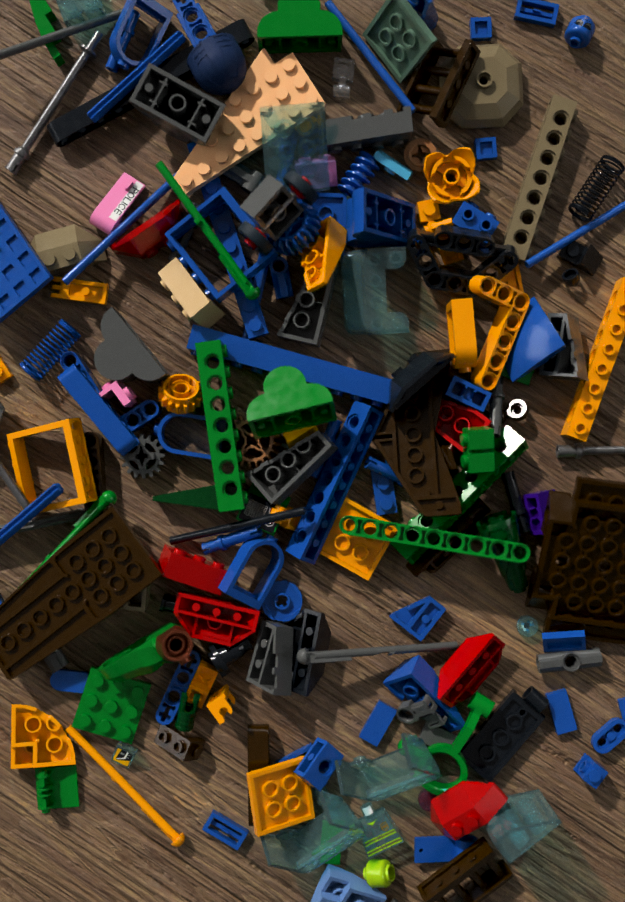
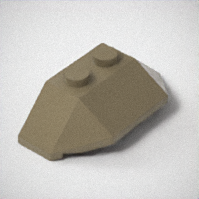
M73 224L34 235L30 245L51 275L55 276L70 272L102 240ZM106 251L98 256L89 266L108 261Z

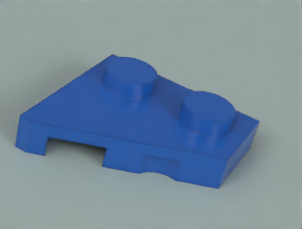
M429 595L391 613L389 617L419 641H422L446 611V608Z

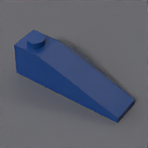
M420 655L404 660L383 681V684L401 700L404 698L407 700L412 699L416 703L422 701L425 694H428L438 706L437 713L441 717H448L445 725L442 727L450 732L463 728L465 721L456 706L451 708L437 697L439 678L433 668Z

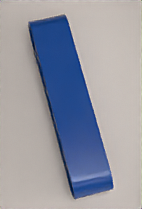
M73 363L57 377L122 456H125L140 443L105 398L99 395L100 392L76 364Z

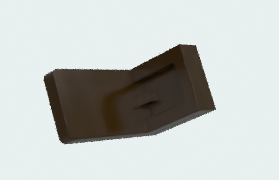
M160 724L154 742L180 760L191 761L199 759L203 752L205 740L201 737L187 738L170 726Z

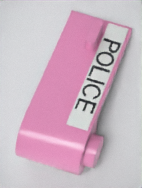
M124 172L93 211L89 223L109 235L122 223L123 215L144 190L145 185Z

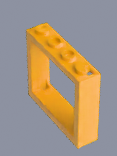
M81 418L65 419L6 434L16 484L31 504L37 497L24 437L60 428L64 430L78 498L49 504L41 512L92 502L98 499Z

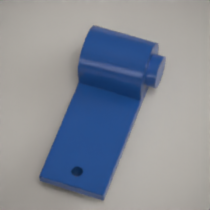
M466 835L456 841L446 836L414 837V863L449 862L478 839L472 835Z

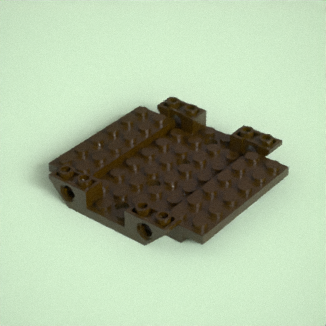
M577 476L572 499L571 493L549 490L541 527L544 535L538 566L532 569L525 607L547 609L543 626L544 633L585 630L586 640L625 645V482ZM558 557H567V561L565 563H556ZM609 562L607 569L601 570L598 568L600 563Z

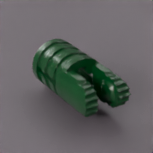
M182 692L178 716L175 722V727L183 732L193 730L200 694H194L192 704L186 703L188 699L187 693Z

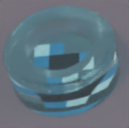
M523 615L517 620L516 628L521 635L531 637L537 632L538 623L532 616Z

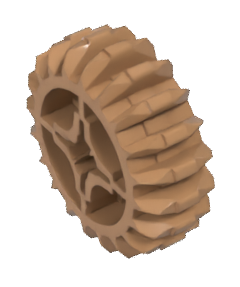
M238 416L241 423L237 424V422L233 421L235 428H238L239 433L245 440L241 448L243 462L239 463L240 466H243L246 461L248 462L247 468L250 469L252 462H255V468L259 467V461L264 463L266 461L265 458L269 460L273 458L270 455L271 452L278 454V451L273 449L274 445L280 446L281 443L274 442V439L280 438V434L269 436L270 444L268 450L262 446L261 438L256 440L260 448L253 444L247 447L248 437L245 433L248 436L254 437L253 433H249L243 428L245 425H248V421H244L242 416ZM226 443L225 447H231V444ZM251 448H255L262 456L248 458L244 454Z

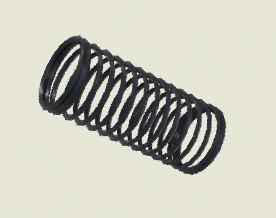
M603 155L585 181V184L582 185L580 192L577 193V196L574 197L575 199L568 206L569 212L582 221L590 222L594 214L597 213L596 210L602 205L601 202H604V198L607 197L606 194H609V191L615 185L614 183L625 170L623 163L615 157ZM607 163H610V164L614 165V166L617 167L619 170L612 168V167L609 166ZM571 207H574L579 213L589 218L577 214Z

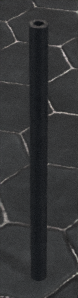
M305 506L171 536L169 541L173 545L307 514Z

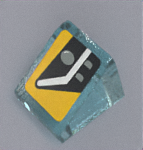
M119 741L110 760L129 769L138 749Z

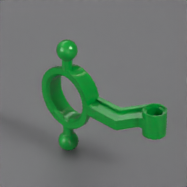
M478 691L474 693L467 706L471 711L463 728L452 744L435 743L420 751L414 747V743L408 738H403L398 743V750L402 755H412L417 759L415 767L417 779L432 794L439 795L458 783L467 781L468 767L461 749L473 733L480 716L486 719L495 705L494 701ZM436 753L447 754L457 761L460 767V776L451 783L437 782L427 774L425 760Z

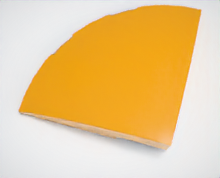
M11 704L10 769L76 764L71 739L67 736L63 726L54 717L40 711L36 707Z

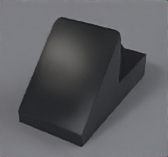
M573 241L560 249L556 256L591 276H594L603 259L602 255L592 244L586 247L577 241Z

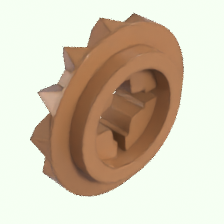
M418 138L412 140L406 146L404 159L406 165L413 172H424L425 157H423L422 163H420L419 158L414 157L417 155L419 148L421 153L426 156L437 152L435 146L429 140Z

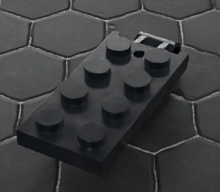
M530 686L523 693L522 697L517 694L516 690L512 689L461 749L466 763L484 779L491 782L543 722L545 715L539 712L546 708L549 700L533 686Z

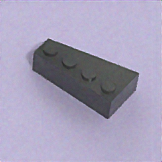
M411 106L403 107L402 112L394 113L393 109L384 110V113L377 116L369 112L359 115L357 119H353V116L324 120L322 125L325 152L330 151L332 154L341 153L343 150L349 149L352 152L362 151L363 148L380 150L384 146L401 148L408 142L414 131Z
M338 264L327 285L310 293L304 281V285L297 294L290 312H288L281 329H279L276 335L277 337L320 348L339 270Z
M318 430L297 442L293 447L280 452L276 457L265 461L259 467L245 474L271 504L281 505L339 448L325 433Z

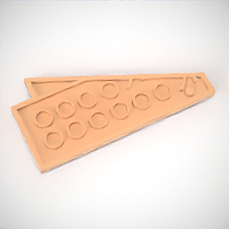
M263 48L247 70L243 83L231 93L224 103L226 108L206 145H195L174 175V178L186 195L189 196L326 107V103L293 52L274 63L266 49Z

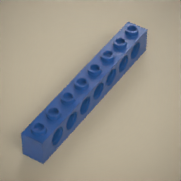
M357 400L354 401L335 442L339 449L327 459L306 505L307 514L301 516L285 550L299 560L315 565L384 415L383 412Z

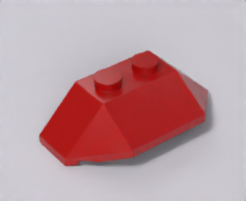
M177 199L109 247L115 254L141 259L155 256L159 252L158 249L164 245L168 246L165 243L168 239L164 233L181 221L183 211L181 202Z
M178 592L173 611L191 638L229 647L256 632L260 615L259 610L243 604L185 592Z
M493 633L466 638L440 669L437 695L439 700L452 708L456 703L471 697L499 664L502 649H504L506 644Z
M462 781L431 799V821L444 836L456 841L486 825L507 802L508 797L494 782Z

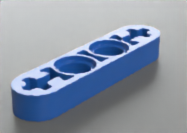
M192 649L190 656L191 654L195 655L197 662L193 661L190 668H186L187 663L184 664L185 667L179 664L155 715L157 722L161 725H168L173 721L179 708L182 692L186 693L202 659L197 649ZM178 673H187L189 680L185 683L180 682L177 678ZM177 691L180 694V699L178 701L170 700L169 692ZM168 705L173 706L168 713L171 718L163 719V714L160 712H164Z

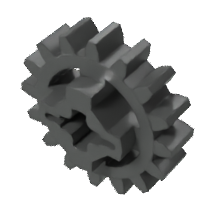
M140 434L138 439L140 443L137 445L136 451L134 453L130 451L125 456H120V459H125L122 467L128 466L127 473L134 472L135 478H138L140 474L142 479H146L147 474L150 477H154V470L160 472L161 469L158 466L165 465V462L161 460L162 457H166V454L161 453V450L164 448L158 446V439L152 441V435H148L147 439H145V435ZM148 444L152 445L156 452H152L148 448ZM143 452L148 455L144 462L143 459H139V454ZM153 459H156L155 464L150 469H148L149 463ZM134 460L138 464L139 469L134 467L131 461Z

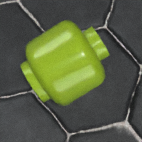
M371 859L363 869V877L372 888H387L395 879V868L387 859Z

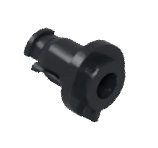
M245 638L231 647L222 645L216 649L214 644L209 646L211 652L207 655L223 678L231 673L229 665L254 648L249 640Z

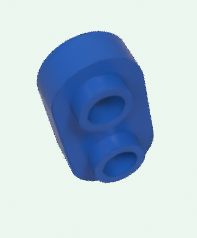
M619 717L611 718L592 735V747L601 754L610 752L625 739V721ZM618 724L619 729L614 730V726ZM600 738H604L602 744H598Z

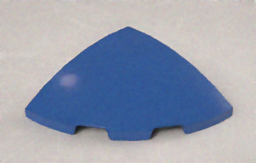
M535 297L530 299L528 310L505 363L512 383L549 361V358L567 348Z

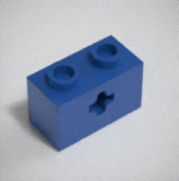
M455 375L450 378L443 394L444 397L465 407L474 408L480 413L484 412L492 395L491 392Z

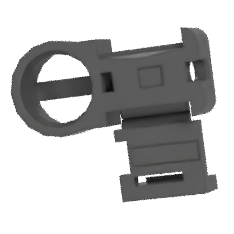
M425 694L422 701L416 703L412 699L401 702L396 712L398 719L407 724H412L420 720V718L422 720L425 719L430 730L445 725L448 718L447 716L441 717L437 713L438 706L428 694ZM410 711L413 715H408L405 712Z

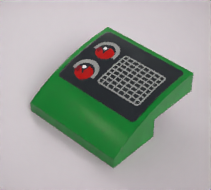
M252 483L247 493L249 503L245 504V509L239 510L236 519L242 521L268 515L276 505L271 504ZM288 497L280 506L286 508L291 497ZM275 522L262 524L258 529L262 528L263 532L274 536L279 524Z

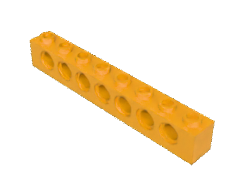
M625 277L617 280L586 362L589 381L579 382L560 434L578 442L587 441L625 336Z

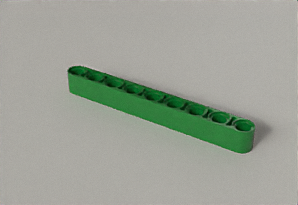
M350 515L343 517L339 523L340 530L347 535L523 563L530 557L529 547L517 542ZM352 519L355 522V528L352 531L344 529L343 523L345 520ZM368 522L376 525V532L372 535L364 531V526ZM388 526H395L397 528V535L394 538L386 536L385 529ZM415 529L418 532V539L416 541H409L407 539L406 533L408 530ZM430 533H437L439 535V542L437 544L431 545L428 542V535ZM457 536L460 538L461 543L458 548L450 547L449 540L451 537ZM473 540L481 542L482 548L480 551L474 552L471 549L470 545ZM496 543H500L503 547V552L500 555H495L492 552V547ZM517 547L524 549V556L520 559L514 556V550Z

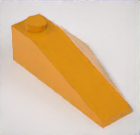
M331 216L320 222L321 228L318 230L319 235L314 237L315 242H311L309 248L305 247L302 253L298 251V254L302 257L300 262L301 266L305 269L304 278L307 290L310 293L327 285L346 246L347 229Z

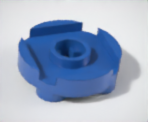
M276 580L262 603V609L272 620L290 621L300 613L303 604L302 593L298 586L289 580ZM280 595H281L282 597H285V596H286V597H287V600H286V604H287V605H285V606H283V604L278 605V604H277V602H278V600H279V599H278V596H280Z

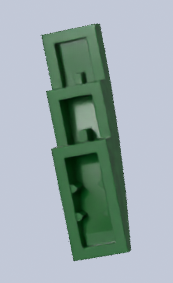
M29 0L40 35L43 36L54 32L55 30L51 23L57 20L46 0ZM61 40L45 44L58 67L65 63L55 47Z

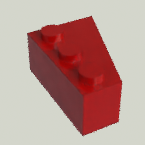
M164 545L157 563L164 573L162 577L221 596L222 591L218 586L227 572L225 564L218 561H213L212 563L203 556L192 555L183 549Z

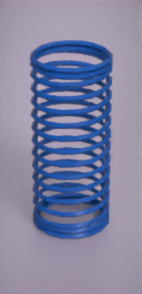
M64 319L59 320L58 323L61 326H63L73 336V338L66 332H64L58 325H55V327H57L70 341L64 338L54 328H52V330L57 335H59L67 343V345L63 343L61 340H59L52 332H49V334L52 337H54L64 348L59 346L48 335H46V337L53 344H55L60 349V351L54 348L47 340L42 339L59 356L54 354L42 342H39V344L48 352H50L55 359H53L42 348L36 345V347L44 355H46L52 361V363L45 359L36 349H33V351L39 357L45 360L49 366L44 364L36 355L30 352V355L39 363H41L46 368V370L40 367L31 357L26 356L43 373L39 372L26 359H23L24 362L19 363L20 367L38 382H40L43 379L42 376H46L45 372L48 373L49 369H52L51 365L55 366V362H59L58 358H61V355L64 354V351L67 352V348L70 349L71 345H74L73 341L77 342V338L80 339L81 335Z

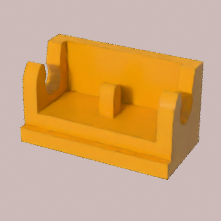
M228 684L213 693L206 705L220 725L225 722V714L227 712L232 714L233 712L232 706L227 701L228 698L231 700V703L235 704V697L230 692Z

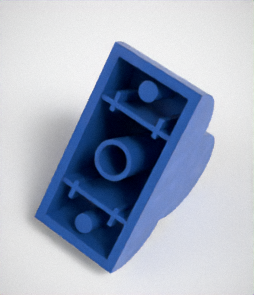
M365 187L354 190L352 198L346 201V244L359 248L380 246L407 247V239L402 238V234H405V231H402V229L407 228L408 236L409 231L416 228L415 204Z

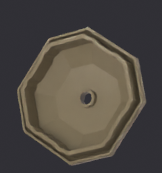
M501 44L476 45L481 53L450 119L461 129L503 128L524 105L522 63ZM448 57L440 67L452 68L456 58ZM439 76V87H443L447 77ZM485 79L487 84H481L480 80Z

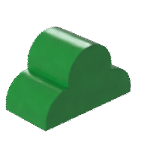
M278 0V11L265 15L257 28L259 53L263 48L266 49L268 54L341 52L343 31L341 22L333 13L320 10V0Z
M281 366L273 369L264 380V394L253 399L247 409V421L255 440L337 420L330 391L323 385L306 383L303 373L292 366Z

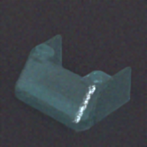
M407 733L401 734L402 748L373 760L366 759L365 756H358L350 763L341 760L334 761L340 794L367 801L383 800L434 781L441 777L439 766L423 739L417 737V735Z
M321 791L319 795L325 812L298 830L287 827L281 829L277 835L266 834L260 836L268 866L297 873H309L362 839L366 835L363 824L342 797Z

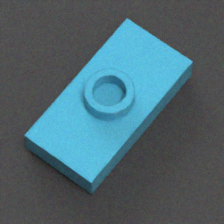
M382 150L375 152L374 159L385 166L384 170L391 175L396 173L405 180H409L413 175L412 170Z

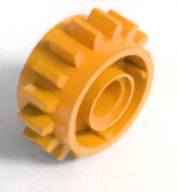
M174 374L167 377L165 381H161V386L158 387V401H161V406L165 407L167 411L175 414L194 412L197 407L201 406L203 401L200 381L187 374Z

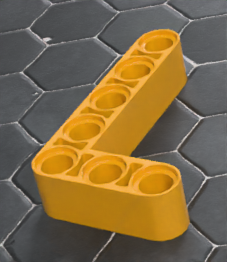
M476 275L469 282L471 292L499 305L478 357L476 367L473 369L470 378L472 384L489 391L494 389L498 383L528 310L530 298L526 293L491 276Z

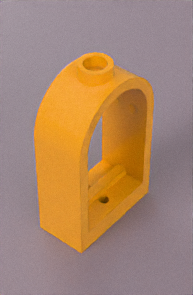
M452 299L446 305L450 353H454L456 356L451 363L453 369H459V373H469L471 368H475L477 364L473 299Z

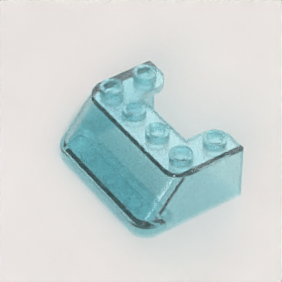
M406 246L353 250L343 254L341 257L344 327L348 333L352 335L409 333V319L404 313L387 312L385 275L386 269H398L405 264Z

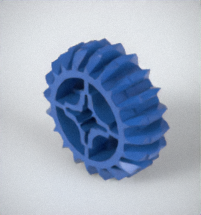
M301 200L297 202L304 211L281 237L274 242L266 235L273 248L278 253H283L286 256L289 254L295 256L297 251L302 253L305 247L309 248V244L315 242L314 237L319 235L318 230L321 228V219L317 210Z

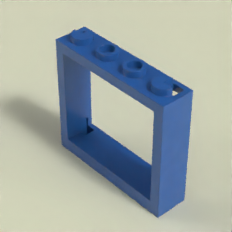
M222 187L196 208L202 217L205 218L225 203L241 224L247 221L254 227H257L243 212L240 205L225 187ZM188 214L164 233L168 239L165 243L172 252L176 250L179 252L181 257L178 259L185 268L190 266L194 271L191 275L199 285L203 283L207 289L204 292L211 301L216 299L220 304L240 287L234 280L218 292L177 241L196 225L191 214ZM273 248L267 255L244 272L246 278L250 280L278 257L277 251Z

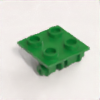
M77 765L35 768L38 810H42V813L45 814L49 813L50 809L80 806Z

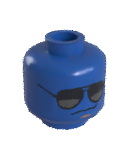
M586 15L573 17L569 22L564 38L570 47L584 48L590 43L596 28L592 19Z

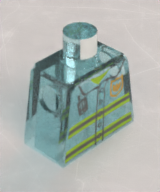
M367 802L360 807L364 816L358 819V826L368 859L404 842L401 830L384 807L375 810L371 802Z

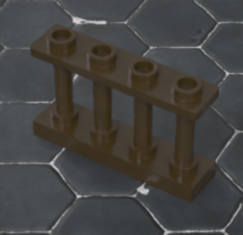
M465 39L460 49L444 48L437 40L417 65L404 92L417 109L414 113L429 115L440 128H446L481 53L472 39ZM440 56L456 58L452 68L436 67L435 65ZM431 75L447 77L442 88L427 85ZM422 94L438 96L433 107L418 104ZM399 102L397 112H402L403 105Z
M482 836L416 887L424 902H481L512 879L514 875L503 859L498 863L494 861L493 858L496 854L485 837ZM487 864L490 869L480 876L476 871ZM470 877L473 882L463 888L460 883ZM453 889L457 894L447 901L443 896Z

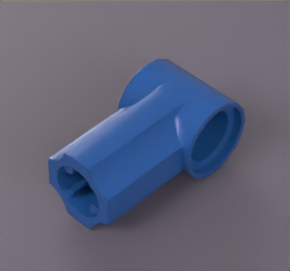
M278 256L270 263L276 300L294 296L287 260ZM276 262H282L285 268L281 272H276L273 269V265Z

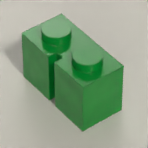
M488 426L462 428L463 434H460V444L463 447V455H461L460 459L462 468L468 473L495 471L494 452H489V448H494V429Z

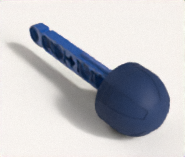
M171 0L178 12L176 16L194 47L187 58V66L199 86L213 95H227L234 92L243 83L247 70L245 57L235 37L228 33L216 34L200 4L195 3L194 0H185L186 3L184 4L180 0ZM191 14L198 16L194 22L187 21V17ZM199 31L207 32V36L203 39L196 37Z

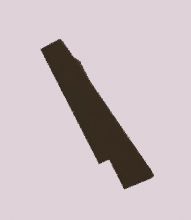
M478 498L446 531L475 536L479 532L476 522L491 510ZM453 536L450 538V547L458 548L461 541L459 537ZM429 548L413 565L408 562L406 567L415 577H418L423 571H427L430 574L435 573L457 552Z

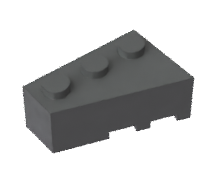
M548 313V319L567 348L549 358V361L541 365L539 375L550 379L589 381L579 319L568 313Z
M262 620L246 681L272 695L291 696L293 627L279 621Z

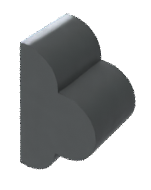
M151 63L148 64L129 99L130 104L135 109L150 118L165 133L180 141L189 142L190 140L199 145H206L226 108V105Z
M113 307L108 309L101 320V333L105 340L97 347L94 355L97 371L103 377L120 383H128L139 378L146 382L157 384L170 377L171 375L121 313Z

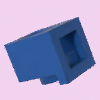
M584 753L573 768L582 780L595 789L598 788L608 774L601 764L586 753Z

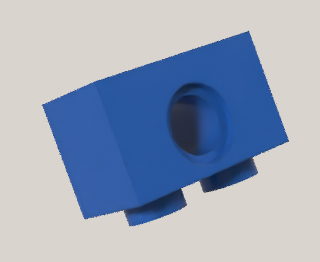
M317 737L294 770V773L309 786L321 791L328 783V779L334 770L339 767L344 755L328 741Z

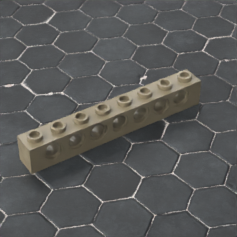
M555 94L548 103L501 244H509L516 248L520 265L531 256L532 248H530L532 240L535 241L538 235L539 228H536L538 220L541 221L546 209L543 208V205L550 198L552 189L549 187L551 181L554 182L559 170L556 169V166L563 159L565 150L562 148L564 142H568L572 130L569 127L571 122L574 123L578 114V110H575L578 102ZM555 119H560L563 125H557ZM548 138H553L556 141V145H551L548 142ZM541 158H547L550 161V165L543 164ZM535 177H540L543 180V185L537 184ZM528 197H534L537 200V204H531ZM522 216H527L530 219L529 225L522 222ZM515 236H521L524 239V244H518L515 241Z

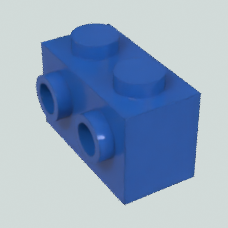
M470 201L462 203L452 220L456 227L484 231L491 234L494 233L500 223L493 214L480 211L479 207ZM484 241L480 246L484 248L488 242Z

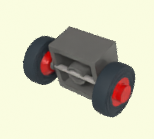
M290 170L283 178L291 192L281 182L268 174L240 206L257 227L244 221L239 226L238 231L245 238L244 242L251 249L254 250L256 248L263 255H267L273 249L266 235L276 242L304 211L296 199L299 198L305 203L312 205L319 197L312 187V183L305 176H300L293 170Z

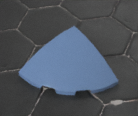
M328 864L318 882L311 902H385L387 897L377 888L370 887L364 879L340 867Z

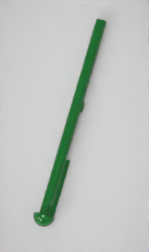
M162 161L158 162L155 165L191 214L195 224L199 225L219 253L218 258L246 295L245 297L251 301L256 300L260 296L259 287L254 288L165 164Z
M111 490L104 491L73 525L75 528L52 553L46 556L45 560L35 571L65 543L92 523L110 503L115 504L117 495Z

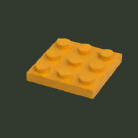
M345 497L320 554L369 581L390 541L344 534L339 528L340 520L350 515L387 522L391 521ZM352 519L345 520L343 523L344 529L352 531L355 528V522ZM368 522L364 526V531L372 535L376 532V525ZM388 526L385 529V534L389 538H393L397 532L395 526Z
M304 755L246 773L254 831L257 837L315 818L311 786L294 773Z

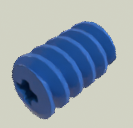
M365 151L359 152L360 156H357L354 160L355 163L350 165L351 170L346 171V177L341 179L342 184L337 185V188L349 197H352L354 190L364 187L363 183L370 184L367 177H375L372 169L376 171L380 169L374 157Z

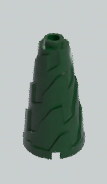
M506 510L490 514L482 518V525L478 520L476 527L481 537L522 543L516 511L510 510L511 515H507ZM500 543L494 544L492 552L495 555H500L503 552L502 545ZM517 547L514 550V556L517 559L523 557L522 547ZM494 559L509 590L514 591V593L524 592L528 586L525 562L518 563Z

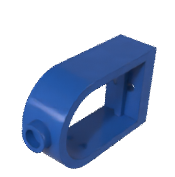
M127 0L109 41L110 51L117 61V66L128 71L129 68L138 67L158 48L173 13L155 0ZM134 6L159 22L140 61L129 59L123 53L120 45L121 34Z
M170 413L160 423H155L154 435L158 436V440L165 450L174 454L211 459V454L178 450L171 447L164 435L166 425L176 417L206 421L205 416L189 413ZM219 421L217 424L218 430L220 432L227 430V421ZM225 441L220 444L222 452H224Z
M267 534L266 537L261 536L245 541L238 550L218 588L225 594L259 610L283 567L284 554L281 547L276 544L278 539ZM269 545L272 551L271 561L254 592L251 593L235 585L253 551L259 546Z

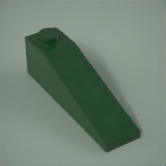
M228 483L226 486L227 493L234 495L237 492V486L234 483ZM215 485L156 495L152 499V501L218 510Z

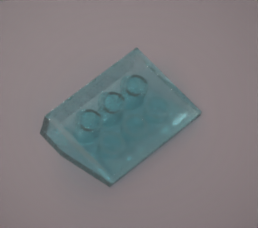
M325 102L260 106L265 178L268 174L271 175L291 192L283 178L290 170H293L300 176H305L312 183L315 191L330 190Z
M539 789L508 795L507 802L485 825L492 843L509 864L562 823Z

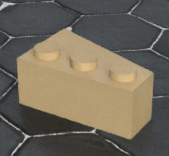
M177 257L158 272L162 279L160 283L167 291L170 290L172 292L171 298L178 306L181 305L183 307L182 313L189 321L194 320L202 327L210 328L226 315L222 309L218 308L211 301L201 284L199 285L191 274L193 273L190 269L185 268Z

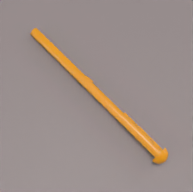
M71 724L65 731L172 840L171 845L180 847L185 841L184 833L178 834Z

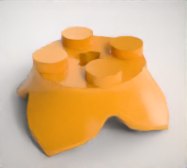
M459 147L447 155L441 152H434L425 157L423 171L428 182L427 192L435 203L446 205L454 201H467L479 194L480 181L474 175L476 158L471 148ZM450 174L453 175V180L455 182L447 181L446 175L448 177L450 176Z

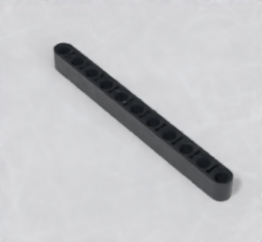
M244 19L237 20L215 32L216 34L228 33L233 35L241 50L250 46L255 40ZM193 45L165 59L158 68L182 81L193 77L187 66V58L194 48ZM135 88L96 123L88 117L87 112L112 89L51 121L46 127L56 146L63 147L134 109L129 99Z

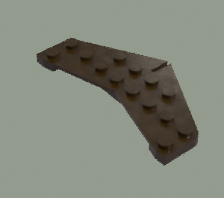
M442 349L424 352L450 353V350ZM450 363L393 414H390L388 411V402L374 437L392 436V438L373 440L420 513L428 518L462 515V504L435 435Z

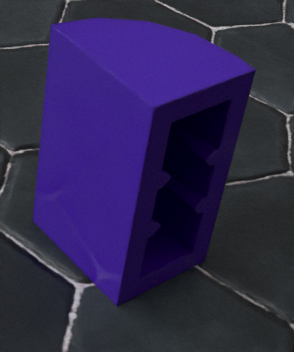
M549 490L523 495L525 508H527V519L531 528L530 535H543L541 527Z

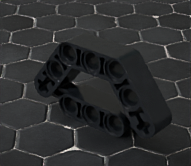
M444 224L435 228L434 233L414 228L409 231L407 236L408 250L425 284L435 290L476 297L478 295L472 293L469 289V282L472 277L483 275L500 280L513 270L519 262L517 250L514 246L495 244L493 235L484 231ZM440 234H447L449 238L440 240L438 236ZM414 238H416L417 240H420V247H421L420 249H419V245H418L417 241H416V240L413 241ZM461 238H468L470 240L466 244L459 242ZM484 241L491 243L486 248L481 247L480 244ZM432 246L441 250L489 258L473 271L444 266L440 264ZM422 256H429L431 259L424 262L420 258ZM489 268L497 269L492 274L486 272ZM431 274H438L439 278L431 279L429 276ZM456 277L459 278L460 281L457 283L450 282V279Z

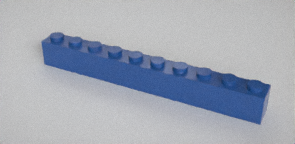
M195 324L192 326L186 347L191 351V355L197 356L195 343L221 340L222 344L227 346L228 357L224 358L226 361L231 362L230 366L242 369L244 365L251 367L250 371L262 374L263 371L270 373L273 369L281 366H292L303 373L306 383L323 385L331 390V394L342 396L343 393L351 395L350 399L362 402L363 399L370 400V405L381 408L383 404L387 405L389 402V387L392 379ZM218 358L210 359L212 361L219 362Z

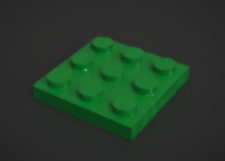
M92 666L72 727L132 744L151 683L136 678L123 682L107 680L98 671L99 667Z

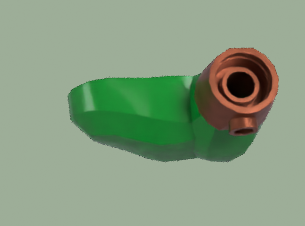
M171 622L166 623L107 659L99 666L98 671L104 679L123 682L153 673L165 663L179 662L182 666L192 659L190 656L193 649L191 636L182 626Z

